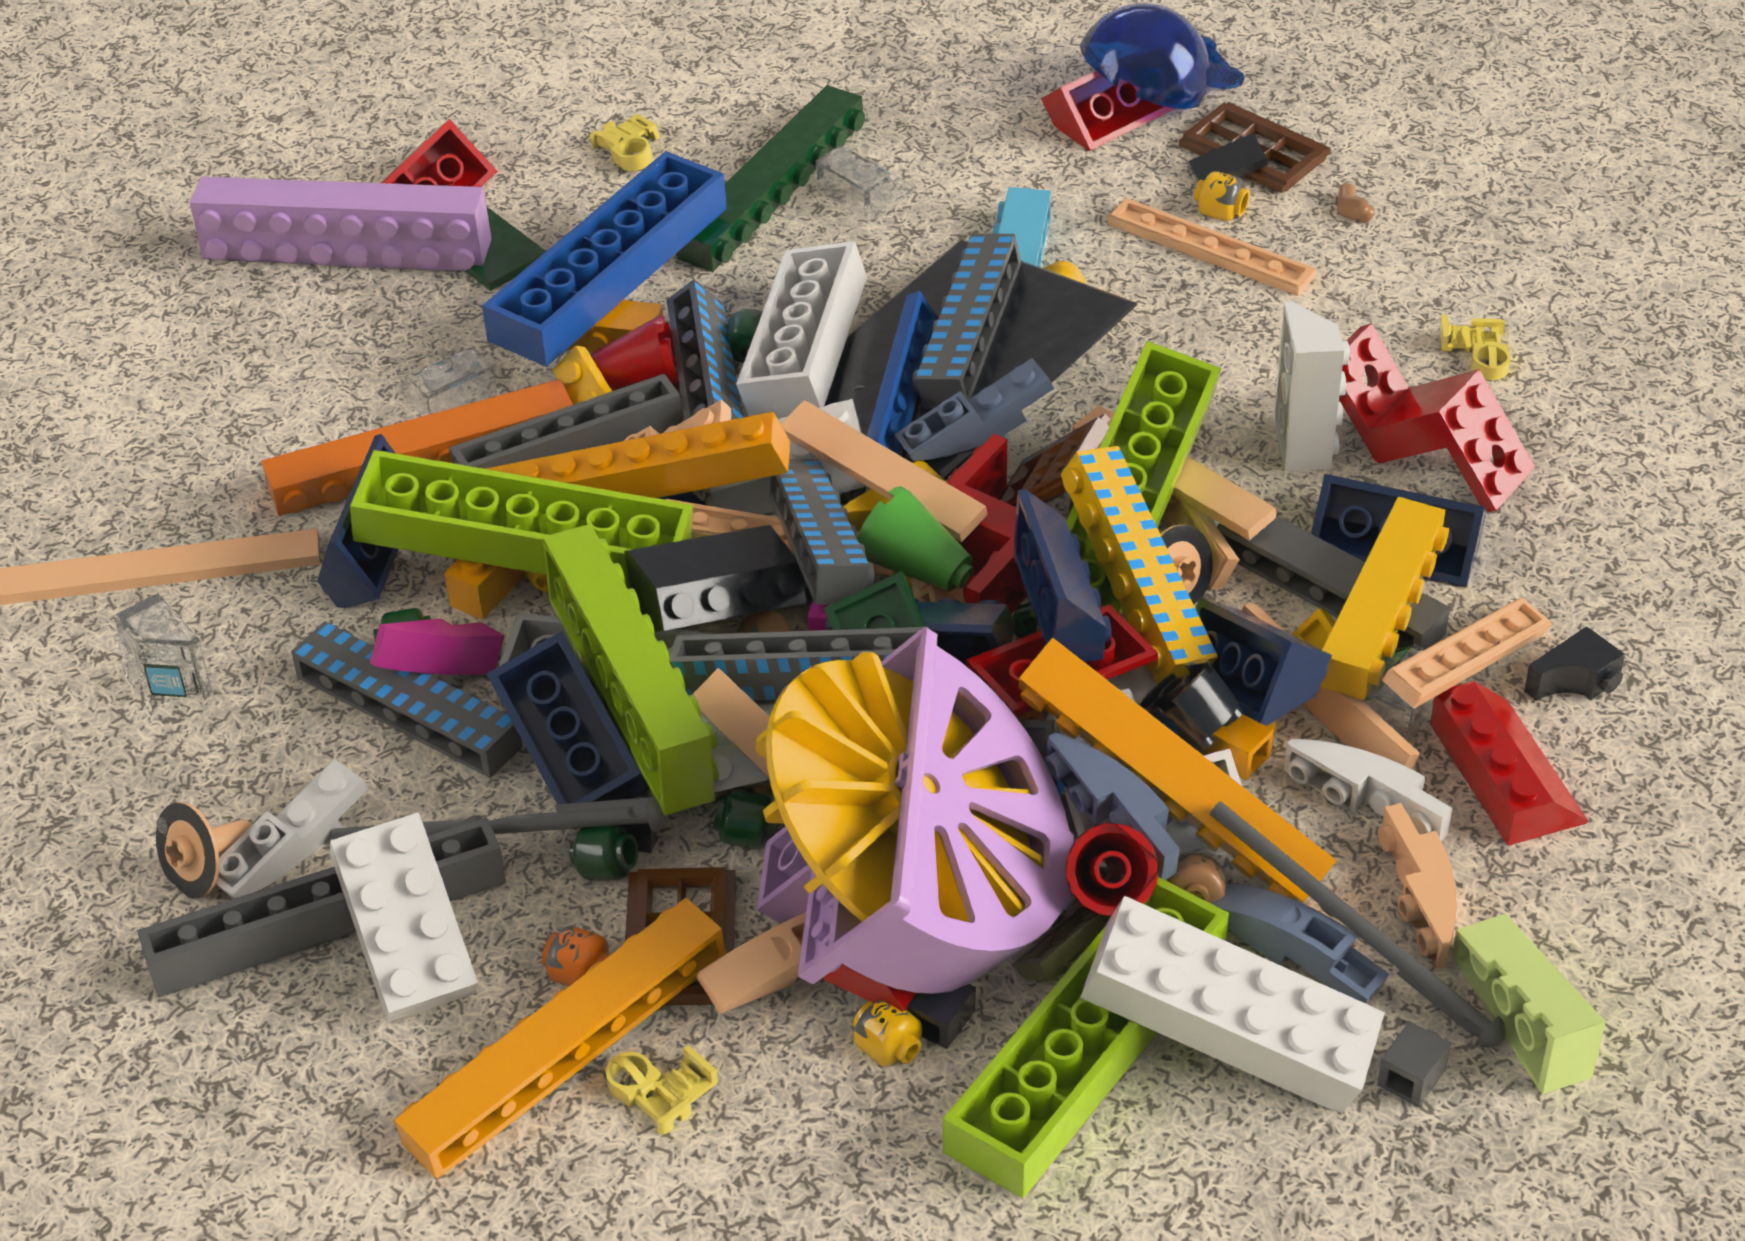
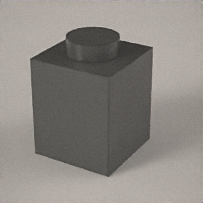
M1409 1021L1381 1058L1377 1086L1420 1107L1447 1069L1451 1042L1441 1038L1434 1031L1424 1029Z

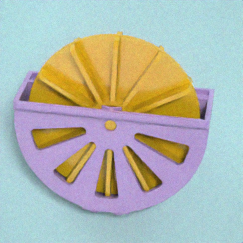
M927 627L919 630L883 661H880L878 655L874 652H862L853 660L823 662L802 672L783 689L772 709L767 729L756 739V752L767 759L770 784L775 801L763 810L765 820L768 823L785 824L782 830L766 841L757 910L780 924L806 912L798 977L811 984H815L828 973L835 972L843 963L877 982L896 989L931 994L951 992L979 980L1039 938L1051 927L1060 912L1070 904L1072 893L1066 880L1065 866L1067 855L1073 844L1074 834L1069 831L1059 792L1045 761L1025 728L1007 705L974 672L937 646L938 634Z

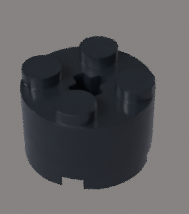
M1204 658L1184 665L1189 671L1187 674L1177 678L1172 673L1164 678L1140 703L1143 709L1199 753L1206 750L1214 742L1213 733L1222 726L1225 727L1232 724L1243 714V709L1239 705L1238 699L1208 660Z

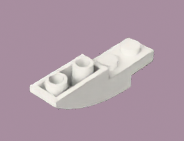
M1291 739L1286 743L1284 771L1295 782L1308 784L1323 793L1331 803L1343 805L1354 812L1364 803H1367L1381 816L1384 815V808L1386 806L1402 803L1419 835L1436 831L1441 841L1448 835L1452 807L1423 791L1424 775L1383 756L1346 745L1307 739Z
M334 759L276 817L266 811L219 857V873L215 885L233 899L254 893L271 885L332 839L333 829L343 828L338 819L368 790L364 780Z

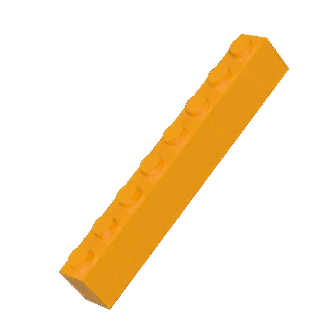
M768 412L485 469L660 498L788 473L790 440L774 412Z
M1054 638L1048 642L1019 677L1018 688L1023 691L1020 696L1028 705L1039 712L1045 708L1057 718L1055 721L1056 726L1066 735L1073 739L1080 736L1092 745L1093 748L1116 760L1134 773L1169 808L1168 815L1179 823L1184 819L1198 829L1195 835L1199 840L1215 851L1221 847L1234 858L1231 864L1239 872L1250 879H1253L1256 875L1270 886L1267 890L1287 896L1301 903H1304L1309 895L1209 815L1218 802H1223L1317 880L1321 881L1337 860Z
M684 898L673 908L664 910L656 921L640 933L630 936L619 949L603 961L592 965L586 974L572 985L558 991L547 1004L531 1016L521 1019L514 1029L497 1042L484 1047L476 1058L459 1071L446 1076L438 1087L421 1100L408 1105L402 1114L394 1119L402 1145L436 1179L478 1150L694 982L699 971L726 955L722 928L687 898Z

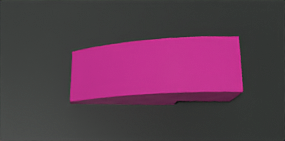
M441 618L380 624L370 664L375 667L426 674H487L497 666L505 635L483 622L451 625Z

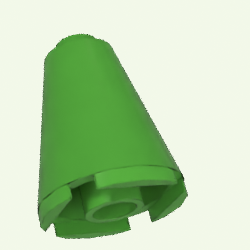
M902 486L890 490L888 493L894 497L887 504L879 501L875 505L858 534L857 540L860 544L864 545L867 561L895 572L901 571L906 576L946 591H952L956 587L959 589L963 588L974 572V568L971 566L972 556L911 491Z

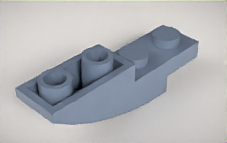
M1031 358L969 400L959 391L894 435L913 461L954 455L983 445L993 434L1002 436L1025 423L1027 420L1022 410L1054 390V387L1047 375Z
M1056 732L1049 735L1047 754L1044 761L1052 778L1056 781L1061 780L1068 789L1071 801L1076 809L1080 812L1085 811L1095 825L1109 818L1111 823L1127 825L1142 833L1154 848L1158 866V877L1166 880L1175 875L1180 848L1166 832L1169 808L1156 793L1134 773L1101 751Z
M1230 883L1225 888L1224 897L1211 903L1229 913L1228 930L1272 962L1281 965L1288 957L1329 988L1365 1004L1371 1000L1389 976L1388 972L1352 947L1358 936L1334 919L1297 900L1251 885Z

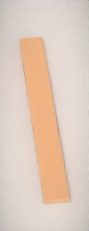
M316 528L0 568V605L321 565L319 534Z

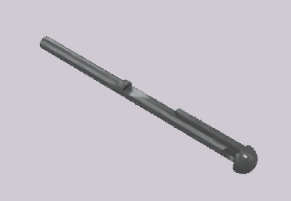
M656 797L556 804L557 812L512 815L490 820L489 823L494 834L649 823L652 831H658L667 824L669 815L664 816ZM474 815L467 819L422 823L427 836L482 818L480 815ZM374 826L335 828L332 831V840Z
M1220 801L1214 806L1209 814L1314 899L1320 905L1323 912L1330 917H1336L1399 969L1396 973L1463 1029L1478 1038L1476 1041L1477 1045L1489 1048L1498 1045L1503 1040L1506 1027L1499 1015L1493 1021L1488 1019L1223 802Z

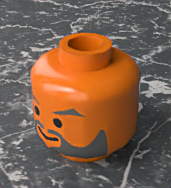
M569 925L561 929L559 933L554 932L550 935L543 949L542 964L546 966L547 974L552 981L570 986L585 975L592 965L610 956L609 945L605 937Z

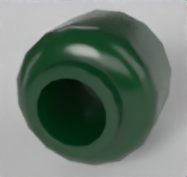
M624 825L581 828L570 845L569 857L571 863L576 867L577 872L583 879L589 881H618L625 878L636 865L638 860V844L636 838L630 834Z

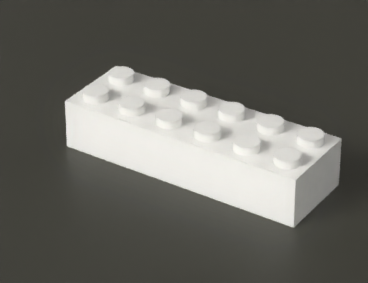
M855 241L785 251L736 383L748 416L774 412L777 418L787 417L804 400L818 408L824 407L867 279Z
M1126 896L1123 897L1107 922L1080 998L1325 1108L1341 1113L1348 1108L1363 1089L1385 1012Z

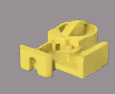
M635 114L617 126L618 129L615 126V122L610 121L602 126L603 130H596L590 134L593 149L600 146L611 152L613 162L626 171L642 170L651 164L653 160L649 141L641 136H648L654 140L660 138L656 124L639 114Z
M1447 315L1441 316V351H1452V348L1465 349V352H1470L1472 348L1471 370L1479 369L1485 380H1499L1504 378L1509 371L1511 356L1508 351V344H1500V335L1504 334V320L1474 318L1471 320L1469 328V326L1450 325ZM1484 327H1490L1489 332H1484ZM1489 358V365L1481 363L1479 360Z
M689 1045L683 1048L684 1059L680 1061L681 1068L677 1071L672 1069V1074L664 1073L663 1079H661L660 1071L651 1064L646 1056L632 1051L614 1056L608 1062L605 1070L608 1090L612 1096L621 1100L629 1108L634 1104L640 1107L656 1122L657 1133L661 1135L667 1134L674 1129V1120L676 1118L680 1121L687 1119L691 1115V1103L718 1083L716 1068ZM625 1069L637 1084L621 1085L615 1082L613 1077L618 1071ZM640 1070H642L646 1074L645 1077L640 1072Z

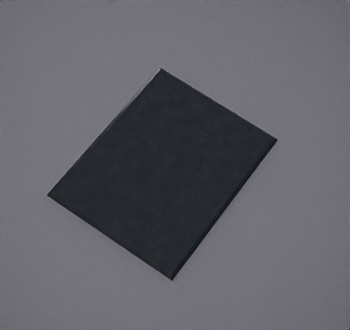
M961 238L847 336L824 406L853 399L861 430L865 436H867L906 296L920 291L939 317L942 311L943 298L948 296L952 275L958 271L961 263V252L967 248L968 240ZM1021 260L1020 269L972 397L1031 358L1043 370L1051 383L1054 382L1137 306V302ZM858 385H863V386H864L863 389L853 390L855 386H858ZM919 394L911 422L916 421L934 409L922 408ZM977 447L954 455L923 461L946 480L955 469L959 468L972 456ZM904 449L902 457L912 463L916 462L910 458Z

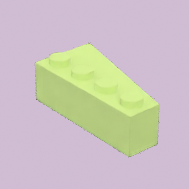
M1506 913L1456 929L1452 951L1453 959L1492 1019L1494 1020L1498 1015L1503 1019L1506 1027L1505 1039L1541 1094L1543 1095L1593 1078L1606 1023L1596 1010Z

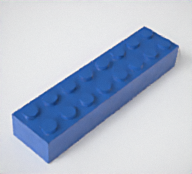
M665 151L482 305L487 341L547 367L727 209L724 174Z

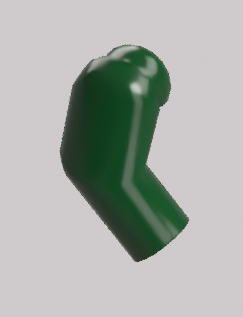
M1030 602L1017 606L1013 614L1015 621L1013 634L1018 638L1034 634L1037 630V620L1030 616L1032 609Z

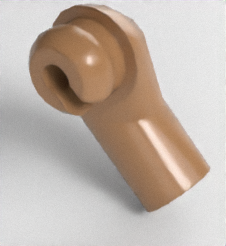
M1350 183L1340 185L1337 201L1338 213L1351 220L1358 219L1361 223L1369 222L1374 215L1373 206L1369 205L1368 201L1364 198L1356 196L1354 185Z

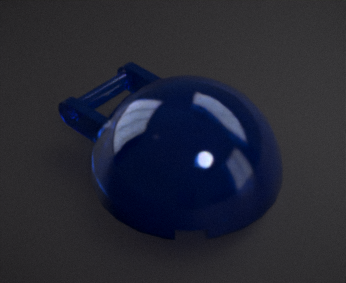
M1147 2L1123 5L1103 15L1090 27L1080 43L1081 54L1087 63L1109 82L1116 86L1121 78L1139 88L1135 95L1136 97L1169 108L1191 109L1199 107L1209 87L1228 90L1239 87L1244 82V74L1238 68L1229 65L1216 50L1217 45L1210 37L1200 35L1195 26L1177 11L1158 4Z

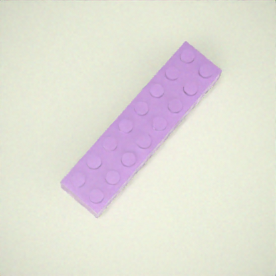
M201 176L189 202L202 257L215 260L227 259L356 267L466 271L473 265L483 266L492 239L484 187Z

